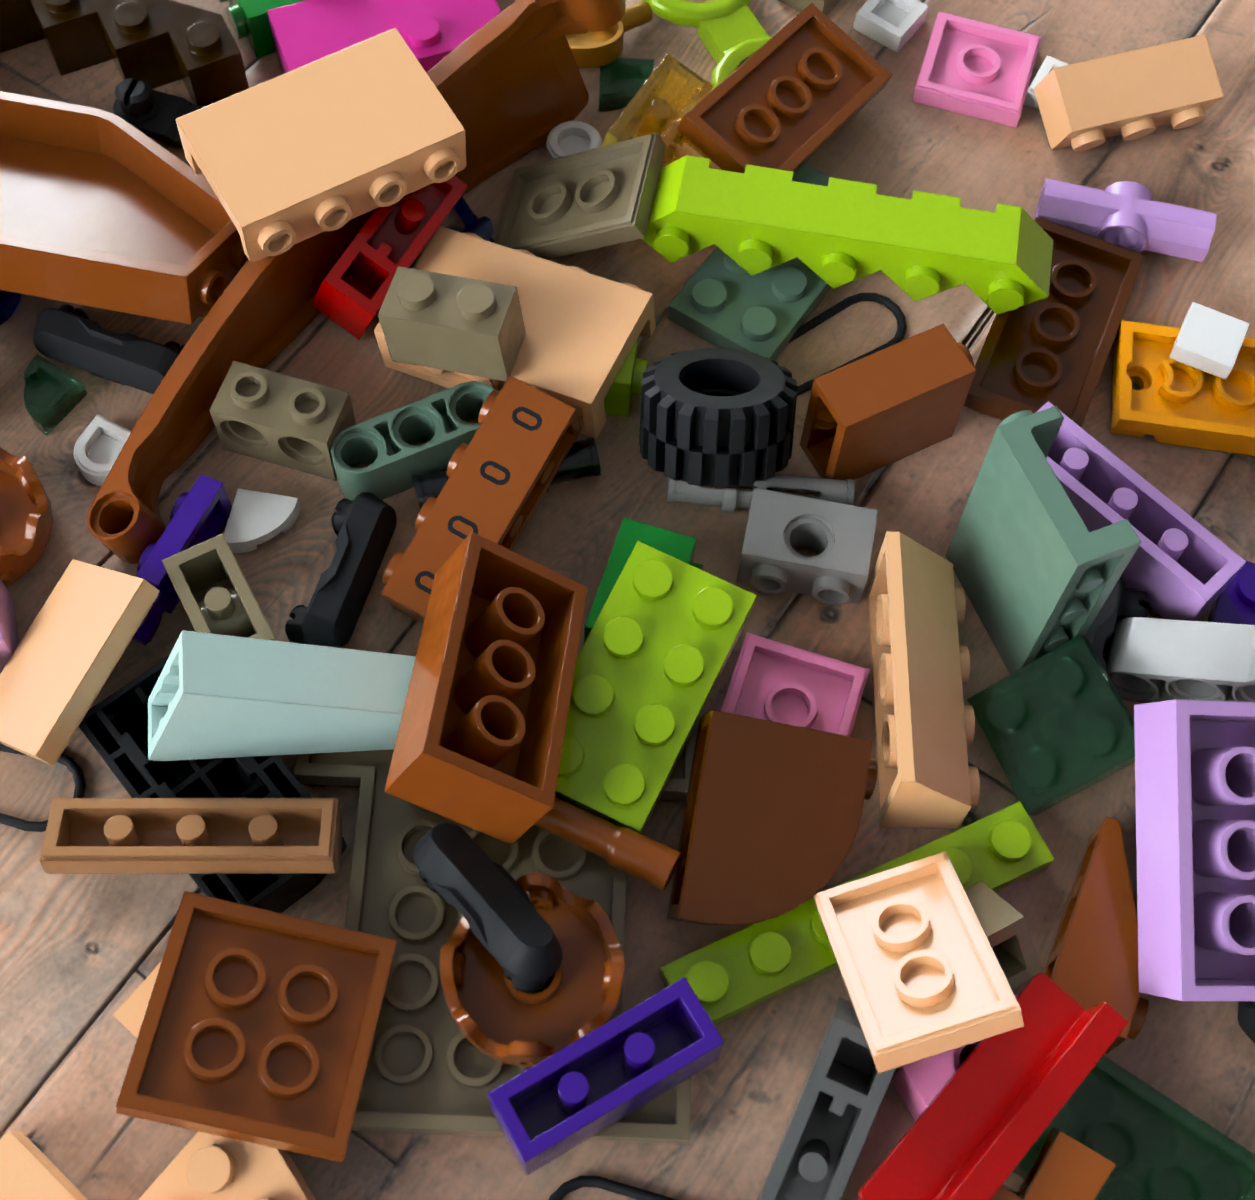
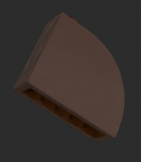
M712 710L700 717L678 851L682 854L674 872L667 919L705 925H744L762 922L797 908L820 891L836 874L846 859L859 828L864 799L869 800L874 792L877 780V762L870 759L872 741Z

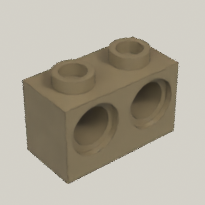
M237 361L232 362L209 410L224 450L334 481L337 480L330 451L332 442L340 432L356 425L349 392Z

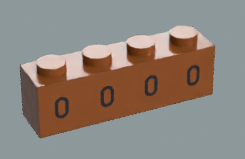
M511 375L500 392L493 390L488 395L478 416V423L481 425L469 445L462 443L455 450L447 467L446 474L449 479L437 498L432 496L423 504L415 521L414 527L417 533L405 552L398 551L392 557L384 571L382 583L385 587L381 594L393 608L424 624L435 574L471 531L512 551L582 430L576 408Z

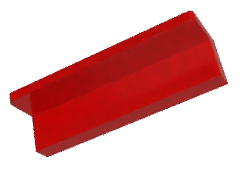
M1039 973L1033 976L1016 997L1022 1012L1024 1027L983 1039L978 1043L858 1192L859 1199L991 1200L1129 1022L1106 1002L1085 1010L1047 975Z

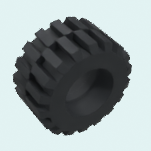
M699 348L672 353L671 356L662 357L654 361L653 366L646 368L643 372V379H641L640 454L643 459L648 460V465L655 471L664 472V476L676 481L688 482L690 485L728 488V486L752 485L754 481H766L774 477L775 472L783 471L788 465V460L792 457L798 389L797 381L792 378V373L787 368L779 366L778 362L748 351L728 348Z

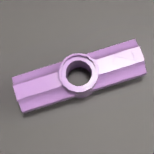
M1046 178L1041 190L1035 219L1038 217L1138 253L1146 250L1203 262L1209 251L1215 231L1217 214L1155 201L1151 191L1144 185L1136 182H1117L1106 187L1105 190Z

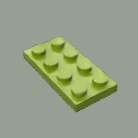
M637 541L576 659L555 795L619 827H628L642 834L756 603L757 595Z

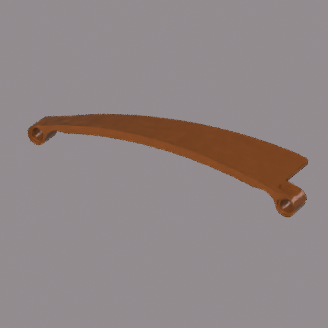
M517 0L468 37L427 72L465 129L467 165L462 171L455 174L457 178L468 185L464 194L529 151L546 142L550 131L555 126L563 122L573 121L585 108L589 100V93L565 35L587 33L588 30L593 32L604 31L613 27L621 20L625 13V0ZM376 209L349 220L337 230L324 231L299 242L283 254L268 256L253 263L248 259L214 303L162 379L89 508L87 515L89 531L124 563L138 564L146 547L153 542L157 543L163 534L165 524L162 522L158 510V498L163 482L188 460L215 426L209 410L232 362L237 361L265 369L321 313L311 304L322 281Z

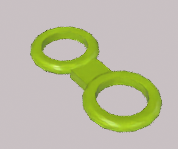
M642 0L649 4L651 10L657 16L678 26L697 28V35L717 63L712 71L710 92L772 38L769 37L748 7L752 0H715L704 3L684 0Z

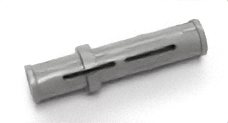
M775 474L774 477L766 481H754L752 485L728 486V488L752 490L758 488L778 492L813 494L816 497H803L853 505L854 503L853 479L837 480ZM668 478L666 503L682 502L720 506L721 512L734 513L735 507L750 509L753 491L706 488Z

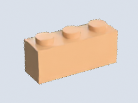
M1206 34L1056 67L1034 88L1050 149L1056 150L1072 146L1073 152L1093 149L1105 143V138L1121 134L1124 141L1135 140L1154 132L1156 126L1171 123L1172 128L1175 130L1195 125L1206 118V110L1224 97Z

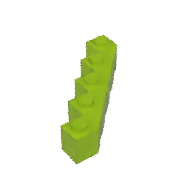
M686 155L661 168L645 238H642L643 241L670 263L715 244L751 276L798 257L833 289L881 270L915 302L965 284L997 315L1049 297L1053 239L1022 207L997 203L994 212L960 207L961 197L913 190L911 199L876 194L877 184L829 177L828 186L792 181L793 171L748 164L745 166L744 173L710 168L711 159Z

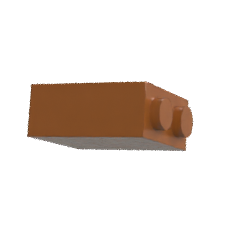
M943 323L815 378L800 446L819 476L827 479L855 480L952 437L976 373L971 353L964 344L955 341Z

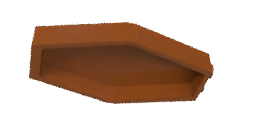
M0 91V290L191 325L198 318L205 317L248 261L237 228L205 176L202 174L196 175L192 167L120 116L98 108Z

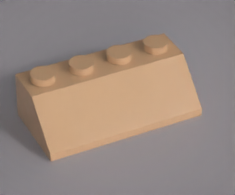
M887 531L867 588L879 827L958 829L971 807L978 805L980 796L979 771L977 767L968 766L967 744H972L974 740L975 714L972 705H964L962 684H967L969 680L970 652L967 645H959L958 626H962L965 619V592L963 588L955 587L953 563L901 532Z

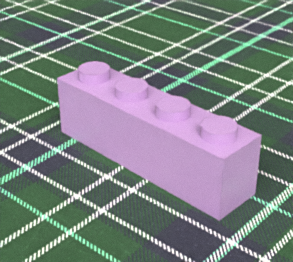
M1048 401L1037 412L1054 407V405ZM1061 412L1064 421L1046 459L1088 531L1092 532L1128 519L1141 540V544L1121 575L1123 581H1125V587L1141 592L1146 591L1151 599L1149 607L1163 619L1197 621L1227 589L1246 561Z

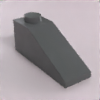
M839 997L758 1200H841L896 1069L881 1073L877 1072L852 1002Z

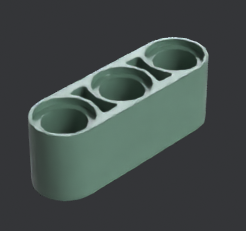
M470 381L461 383L348 427L340 432L333 440L330 451L342 494L345 498L354 500L362 492H371L383 500L415 487L412 475L446 470L455 450L462 443L469 445L481 425L466 421L478 418L484 401L495 389L484 382ZM418 440L429 441L424 445H409L410 443ZM362 462L373 463L361 469L352 468L354 465Z

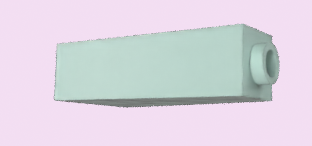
M182 630L148 698V760L177 761L393 750L416 656Z

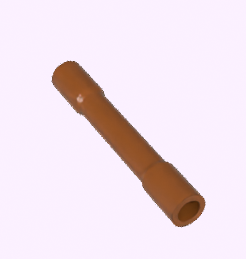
M555 797L553 808L534 824L604 858L611 866L663 891L667 888L682 854L633 829L616 826Z

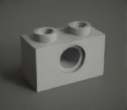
M754 488L736 582L750 584L754 589L765 593L774 594L789 591L811 595L816 600L830 605H840L847 602L859 604L869 576L878 510ZM808 547L818 555L806 557L798 554L794 548Z

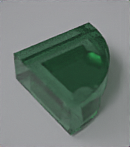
M617 58L607 65L600 66L599 112L619 110L632 105L642 98L650 88L653 80L654 59Z
M38 354L31 360L25 370L24 402L26 409L34 424L41 432L48 435L87 395L86 389L81 381Z

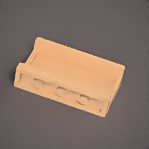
M396 27L175 119L187 161L196 175L204 174L237 228L244 253L252 263L268 256L283 254L299 242L324 231L337 230L353 218L378 207L391 206L401 200L403 196L432 183L445 182L451 179L457 172L462 171L467 165L464 127Z
M440 226L413 269L516 286L526 334L511 376L576 408L582 427L580 434L597 439L607 421L604 398L638 337L650 338L656 328L653 293L644 291L631 283H618L590 274L578 266H565L537 257L524 249H512L486 241L474 233H461ZM380 321L374 329L385 367L446 388H451L465 382L477 381L484 382L500 392L506 382L392 361Z

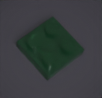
M1081 634L967 699L969 704L973 706L974 714L1013 790L1030 816H1036L1135 763L1134 721L1090 642Z

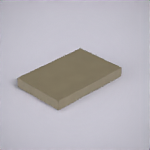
M657 133L515 169L494 243L512 249H524L537 257L549 260L645 238L667 147Z

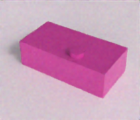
M306 0L267 10L277 59L283 74L395 27L427 73L458 45L501 13V10L496 0Z

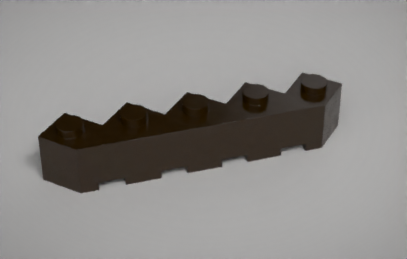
M0 0V53L45 39L61 76L113 59L123 80L134 78L137 79V82L145 81L148 82L151 89L182 79L194 104L203 107L249 88L241 52L221 14L172 0Z

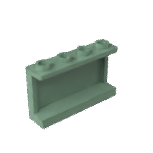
M1057 406L1034 414L1030 410H1023L1007 417L997 426L946 553L948 561L953 563V570L1013 681L1071 659L1079 642L1082 641L1141 544V540L1128 519L1092 532L1088 531L1046 459L1064 421V417Z

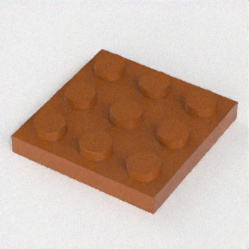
M184 891L116 1104L117 1114L342 1163L351 1133L397 940Z

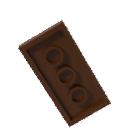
M1036 217L1035 221L1053 239L1049 297L999 315L996 314L976 362V373L964 407L1003 421L1012 414L1023 410H1030L1034 414L1049 401L1082 427L1145 255Z

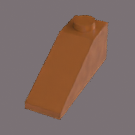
M1107 816L1088 838L1043 972L1085 1010L1106 1002L1129 1022L1105 1052L1106 1054L1127 1038L1134 1040L1138 1036L1149 1007V1001L1140 997L1141 993L1139 992L1138 921L1120 822Z

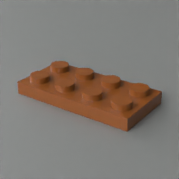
M811 3L683 116L677 130L722 170L744 173L745 166L748 164L793 171V174H795L885 87L892 74Z

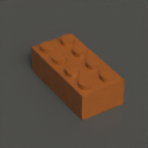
M472 531L434 577L384 792L509 844H513L553 808L588 587Z

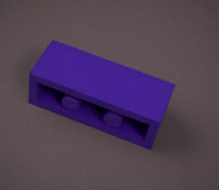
M684 977L488 1092L490 1107L528 1176L718 1061L724 1041Z

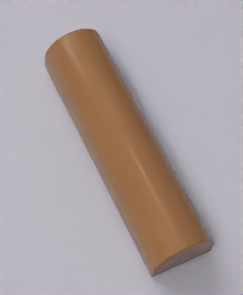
M53 798L40 863L47 874H337L342 851L341 808L339 798Z

